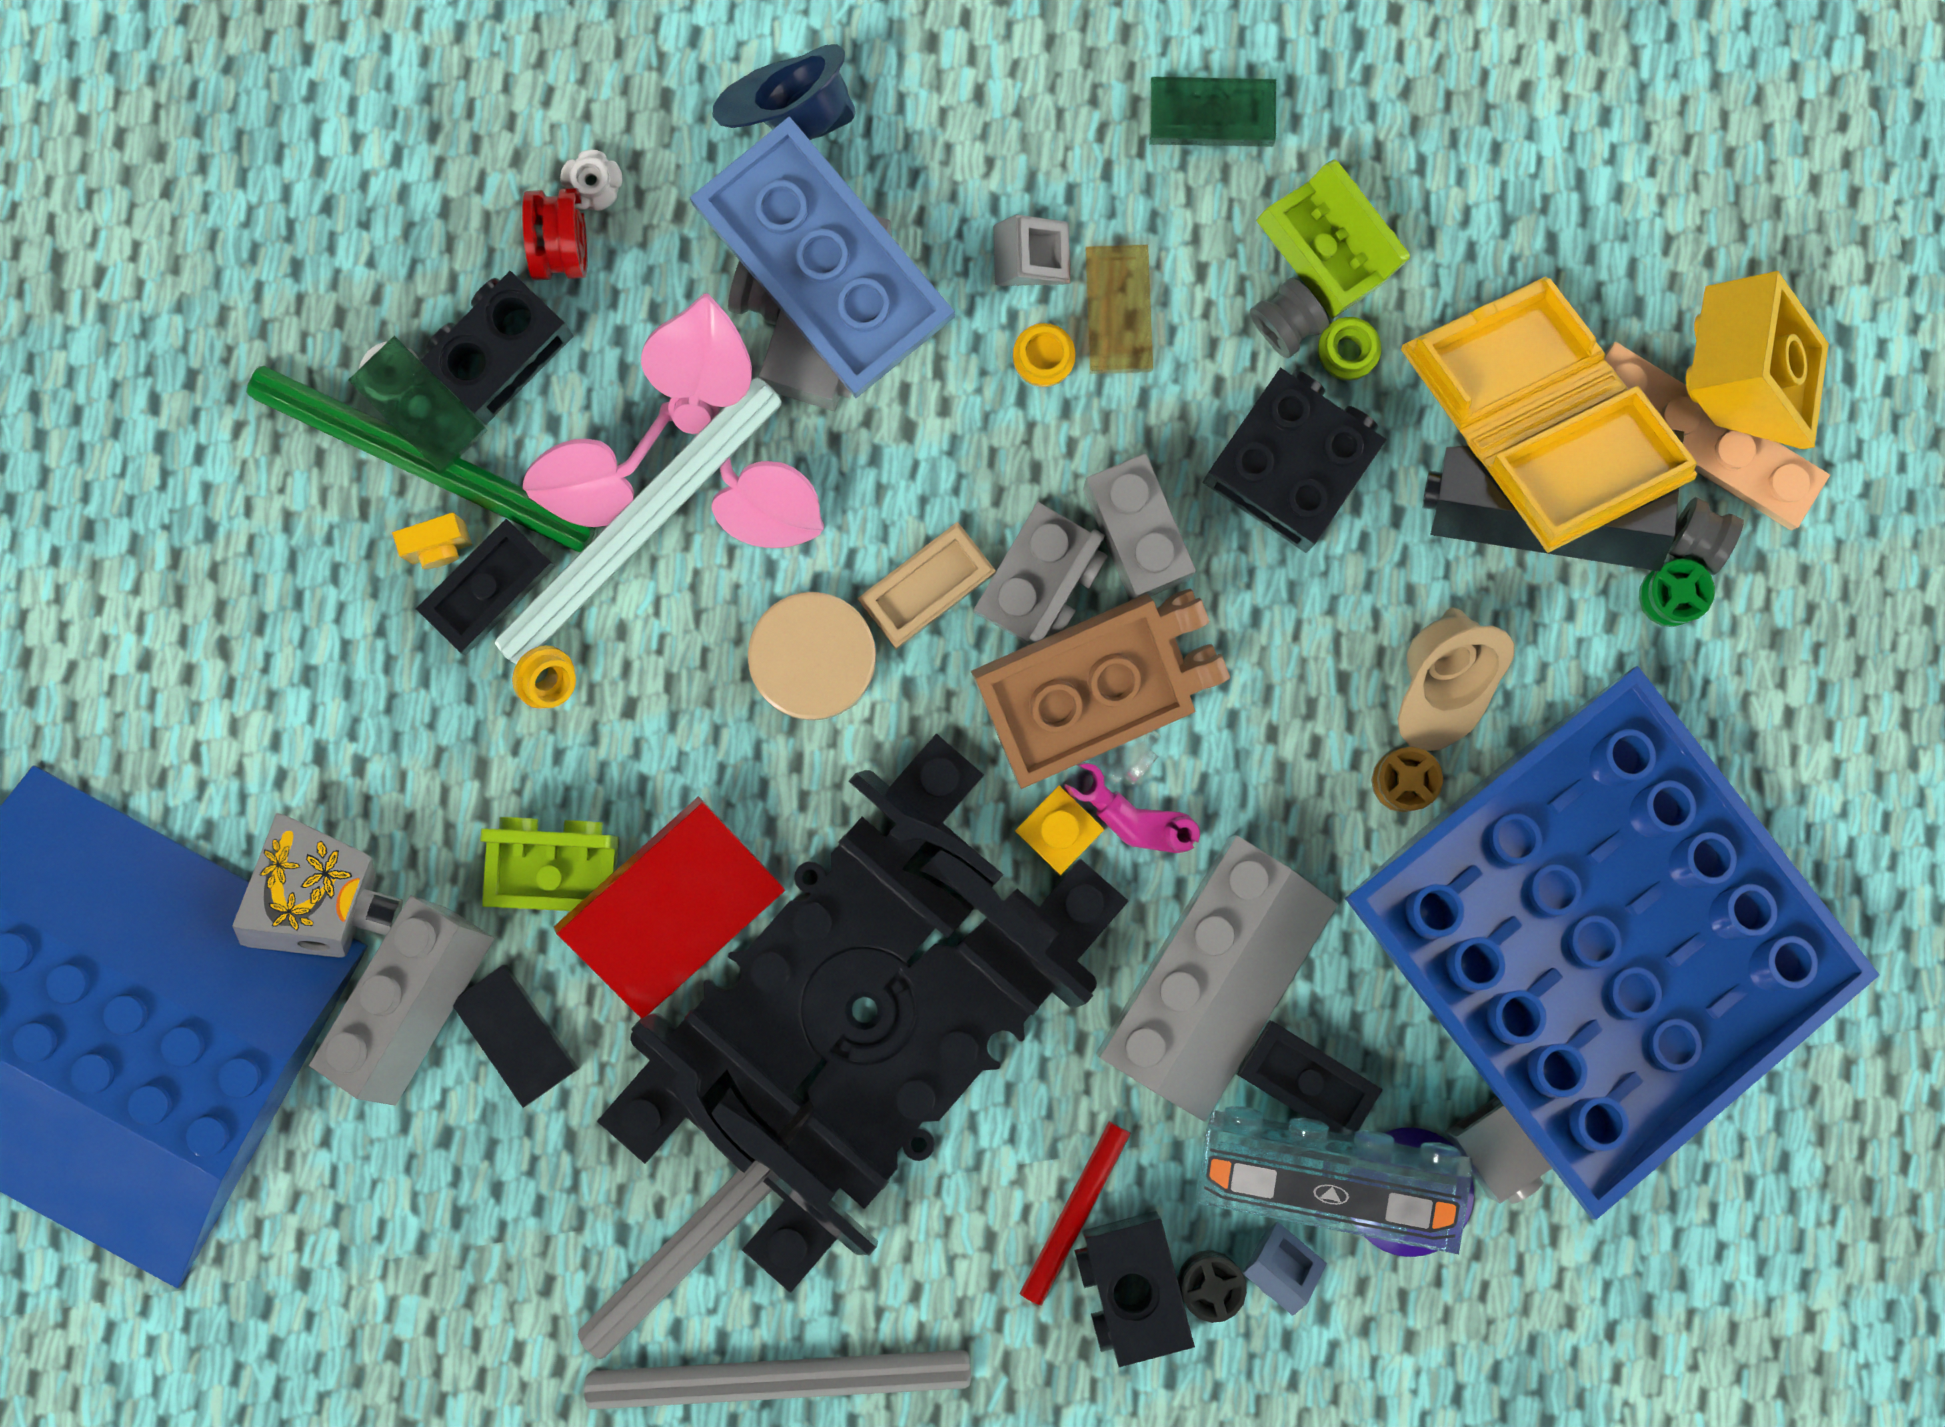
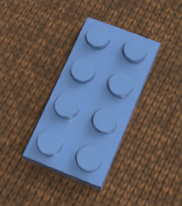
M790 116L690 197L692 205L855 398L859 397L955 318V311Z

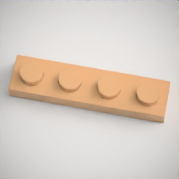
M1616 341L1610 345L1605 353V361L1613 368L1628 390L1637 385L1671 429L1684 431L1683 445L1697 462L1694 469L1697 473L1792 531L1800 526L1830 474L1780 443L1716 426L1699 403L1692 401L1685 384Z

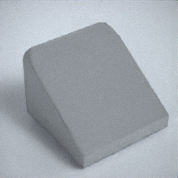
M1016 214L993 226L995 285L1070 284L1069 222Z

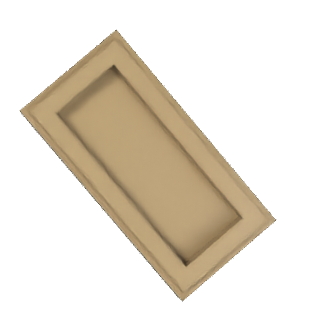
M956 522L857 599L897 650L996 573V570L962 526Z

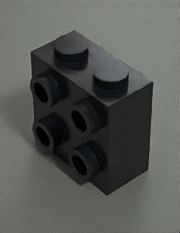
M1280 367L1217 458L1202 483L1307 553L1319 540L1387 439L1375 432L1378 424L1363 411L1352 406H1346L1343 410L1323 396L1326 392L1324 387L1314 378L1299 370H1294L1290 374Z

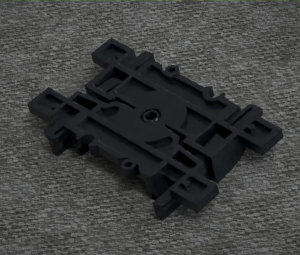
M937 733L890 786L870 770L855 773L848 782L896 823L889 835L885 837L864 817H861L848 833L838 841L839 845L831 853L832 870L828 875L825 869L816 862L808 861L798 866L794 875L795 884L799 890L811 894L806 900L789 901L746 951L728 953V958L736 962L741 971L740 981L733 989H721L716 986L713 980H705L703 983L704 999L695 1009L689 1011L677 1028L662 1015L656 1013L638 1020L631 1028L633 1032L631 1033L630 1040L632 1045L650 1061L597 1120L603 1128L644 1164L651 1159L685 1118H687L743 1173L749 1169L755 1160L771 1169L763 1182L784 1201L747 1242L742 1251L789 1293L795 1289L837 1239L856 1255H871L877 1248L878 1240L831 1200L838 1189L841 1188L865 1209L877 1194L887 1186L890 1177L898 1169L897 1152L902 1146L904 1153L912 1160L922 1161L931 1156L935 1145L934 1137L928 1129L919 1126L923 1122L940 1121L983 1070H997L1001 1067L1000 1062L992 1058L987 1049L988 1041L994 1033L1008 1031L1014 1034L1018 1041H1024V1022L1030 1015L1033 1016L1038 1011L1041 1004L1051 993H1054L1060 1000L1072 1008L1087 1004L1094 996L1092 993L1097 986L1095 976L1078 962V959L1129 902L1128 899L1082 859L1078 860L1039 907L1018 888L1003 901L992 888L1003 874L944 824V821L984 777V774ZM926 842L941 847L961 858L984 876L982 878L970 867L942 850L920 869V871L948 885L965 899L962 903L934 883L903 870ZM808 870H814L818 875V880L814 885H807L804 882L803 877ZM974 908L986 917L955 947L934 944L912 966L907 963L908 959L935 928L946 938H949ZM866 997L875 1002L877 1014L873 1020L860 1022L854 1017L852 1012L853 1004L859 998ZM822 1059L826 1062V1065L808 1089L813 1111L791 1143L787 1145L778 1134L805 1104L794 1091ZM728 1070L742 1096L768 1126L750 1109L734 1085L728 1089L713 1112L705 1096ZM915 1137L924 1138L926 1147L920 1151L913 1149L911 1146L912 1139Z

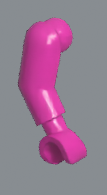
M1086 762L1077 764L1078 767L1088 770L1092 775L1093 783L1088 791L1080 793L1077 789L1065 784V790L1072 798L1085 802L1090 801L1097 808L1096 814L1124 843L1132 847L1183 853L1192 850L1194 842H1199L1200 829L1189 815L1181 812L1135 808L1118 791L1112 793L1104 785V776L1096 765Z

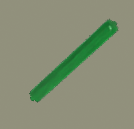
M259 366L248 382L246 392L254 400L568 548L582 552L593 539L596 527H584L561 519L529 498L523 487L266 366Z

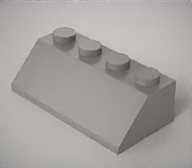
M1238 835L1229 837L1096 1054L1099 1058L1156 1094L1205 1122L1338 904L1294 870Z

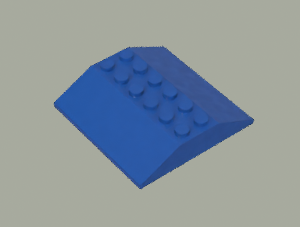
M1638 666L1632 668L1508 759L1424 826L1345 897L1348 904L1585 1212L1594 1220L1602 1216L1880 975Z
M33 765L0 806V1192L178 1289L191 1269L368 945L353 938L350 949L345 957L259 949L240 945L232 925L250 881Z

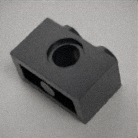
M1157 1211L1082 1230L1086 1247L1076 1249L1074 1252L1084 1289L1097 1286L1102 1305V1311L1091 1313L1100 1351L1104 1352L1113 1349L1118 1367H1123L1195 1348L1164 1227ZM1127 1274H1139L1149 1282L1147 1295L1141 1302L1134 1305L1120 1303L1114 1298L1113 1294L1117 1281Z

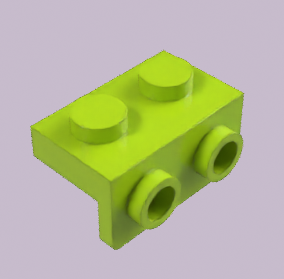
M1335 159L1323 165L1309 182L1267 207L1256 219L1257 223L1332 319L1382 286L1410 259L1409 252L1399 241L1396 234L1389 228L1357 184Z
M499 817V829L481 828L480 842H486L482 907L571 911L617 870L619 837L602 835L603 822L564 820L563 833L538 831L539 819Z

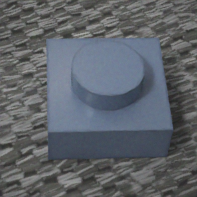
M1277 1221L1261 1237L1243 1274L1256 1284L1263 1293L1271 1297L1293 1316L1308 1304L1327 1263Z

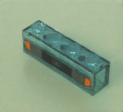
M1229 1106L1225 1108V1111H1213L1206 1128L1195 1203L1459 1255L1472 1179L1473 1158L1460 1156L1461 1152L1457 1148L1435 1142L1423 1143L1421 1148L1395 1144L1394 1138L1390 1135L1372 1130L1356 1131L1355 1136L1328 1131L1329 1127L1325 1123L1308 1118H1294L1289 1123L1263 1119L1264 1115L1262 1112L1244 1106Z

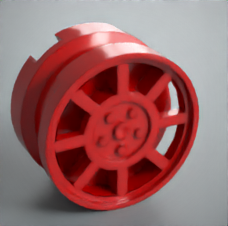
M578 188L560 189L558 196H546L543 190L524 192L522 204L523 237L528 269L533 281L551 280L553 273H565L568 279L585 278L587 275L588 255L584 212L580 213L579 209H575V204H582Z

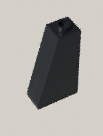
M1672 429L1683 444L1684 431ZM1456 446L1446 447L1441 472L1428 471L1422 508L1434 510L1430 535L1661 572L1675 537L1679 488L1547 553L1470 447Z

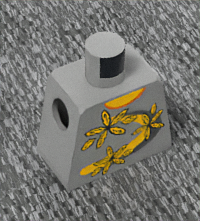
M276 813L232 927L240 945L330 957H345L350 949L357 927L387 935L402 910L403 900L371 891L376 873L373 860L366 853L295 819Z

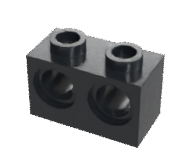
M511 271L501 280L493 278L486 282L471 300L473 308L456 325L451 322L441 327L429 340L426 346L428 353L420 360L485 425L574 337L565 322ZM518 309L530 312V322L524 331L515 335L502 333L503 320L510 312ZM471 354L485 355V368L478 377L472 380H461L458 378V367L465 357Z

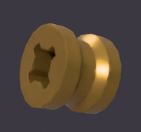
M1406 747L1391 751L1383 756L1374 767L1371 782L1373 792L1381 804L1393 811L1408 812L1423 809L1435 801L1441 792L1443 775L1441 766L1433 755L1424 749ZM1393 769L1398 773V775H1397V783H1398V784H1397L1395 787H1393V786L1396 784V782H1395L1396 774H1395V772L1393 771Z

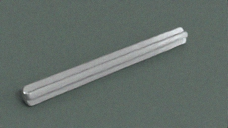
M811 1100L794 1115L778 1134L787 1145L791 1143L812 1113ZM755 1160L745 1173L739 1170L579 1329L577 1335L583 1347L596 1358H605L772 1191L763 1182L771 1169Z
M964 1350L600 1370L592 1371L586 1376L584 1397L586 1406L590 1409H610L964 1389L971 1382L970 1357L968 1352Z

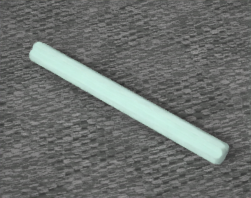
M758 377L752 379L746 395L736 404L724 407L634 500L497 636L495 644L504 657L517 664L526 652L535 647L543 646L780 407L782 401L772 387Z

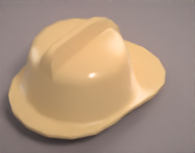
M1449 608L1440 620L1434 621L1423 628L1413 638L1407 650V667L1411 683L1402 700L1397 718L1399 734L1410 747L1426 751L1441 750L1465 737L1475 728L1485 713L1500 680L1507 672L1514 658V642L1508 633L1494 626H1480L1462 610Z

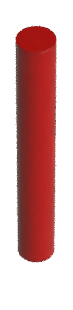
M1108 1121L1019 1293L1027 1300L1040 1306L1043 1305L1131 1135V1132Z

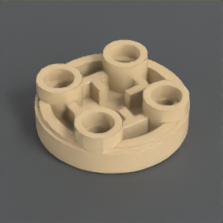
M804 592L778 601L761 616L754 627L749 641L748 664L756 688L764 699L778 711L797 719L823 720L835 717L852 708L865 694L875 671L876 649L869 626L854 607L833 595L819 592Z

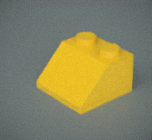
M1779 271L1705 286L1701 313L1696 316L1694 322L1696 346L1693 364L1686 371V387L1692 401L1699 403L1716 426L1799 449L1814 448L1829 346L1828 341Z

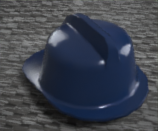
M838 44L824 45L802 56L756 69L729 85L719 95L713 105L712 116L720 126L737 128L764 122L772 130L790 116L809 140L822 137L852 122L855 117V106L849 97L847 86L839 72L844 63L845 51Z

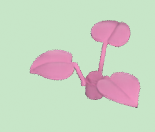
M708 293L703 294L683 312L660 325L650 334L644 344L641 354L643 372L649 382L659 392L669 396L670 400L661 404L659 415L630 457L625 462L617 465L613 450L607 444L598 440L573 439L557 444L541 454L527 469L523 481V490L526 491L529 498L570 523L584 527L607 526L634 500V489L624 477L631 475L636 470L669 421H673L683 432L698 434L720 412V407L734 405L746 395L752 379V365L748 351L733 322ZM730 458L720 467L722 479L728 487L722 489L714 496L712 512L720 526L732 537L752 546L785 548L812 540L824 530L818 495L810 481L794 467L782 462L761 461L745 467L739 477L732 469Z

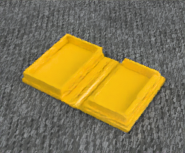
M1546 276L1402 345L1401 351L1547 553L1695 480L1697 476L1694 470L1697 462L1639 386L1637 385L1628 390L1613 368L1605 361L1606 354L1596 342V337L1554 282Z

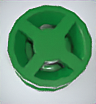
M1677 559L1663 565L1661 572L1652 570L1645 576L1639 588V602L1642 611L1651 621L1666 627H1676L1699 619L1709 611L1715 596V585L1711 574L1703 565L1687 559ZM1663 585L1668 587V594L1670 598L1667 600V602H1665L1667 599L1665 595L1666 589L1662 587Z

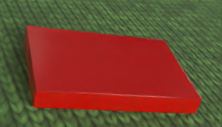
M698 796L553 927L556 934L642 1019L649 1015L786 890Z

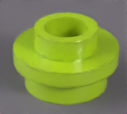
M1356 317L1339 318L1330 323L1329 327L1322 332L1317 346L1318 358L1322 367L1333 377L1347 381L1357 380L1369 374L1378 363L1381 355V341L1376 330L1365 320ZM1345 339L1354 341L1359 347V357L1354 360L1342 358L1338 353V343Z

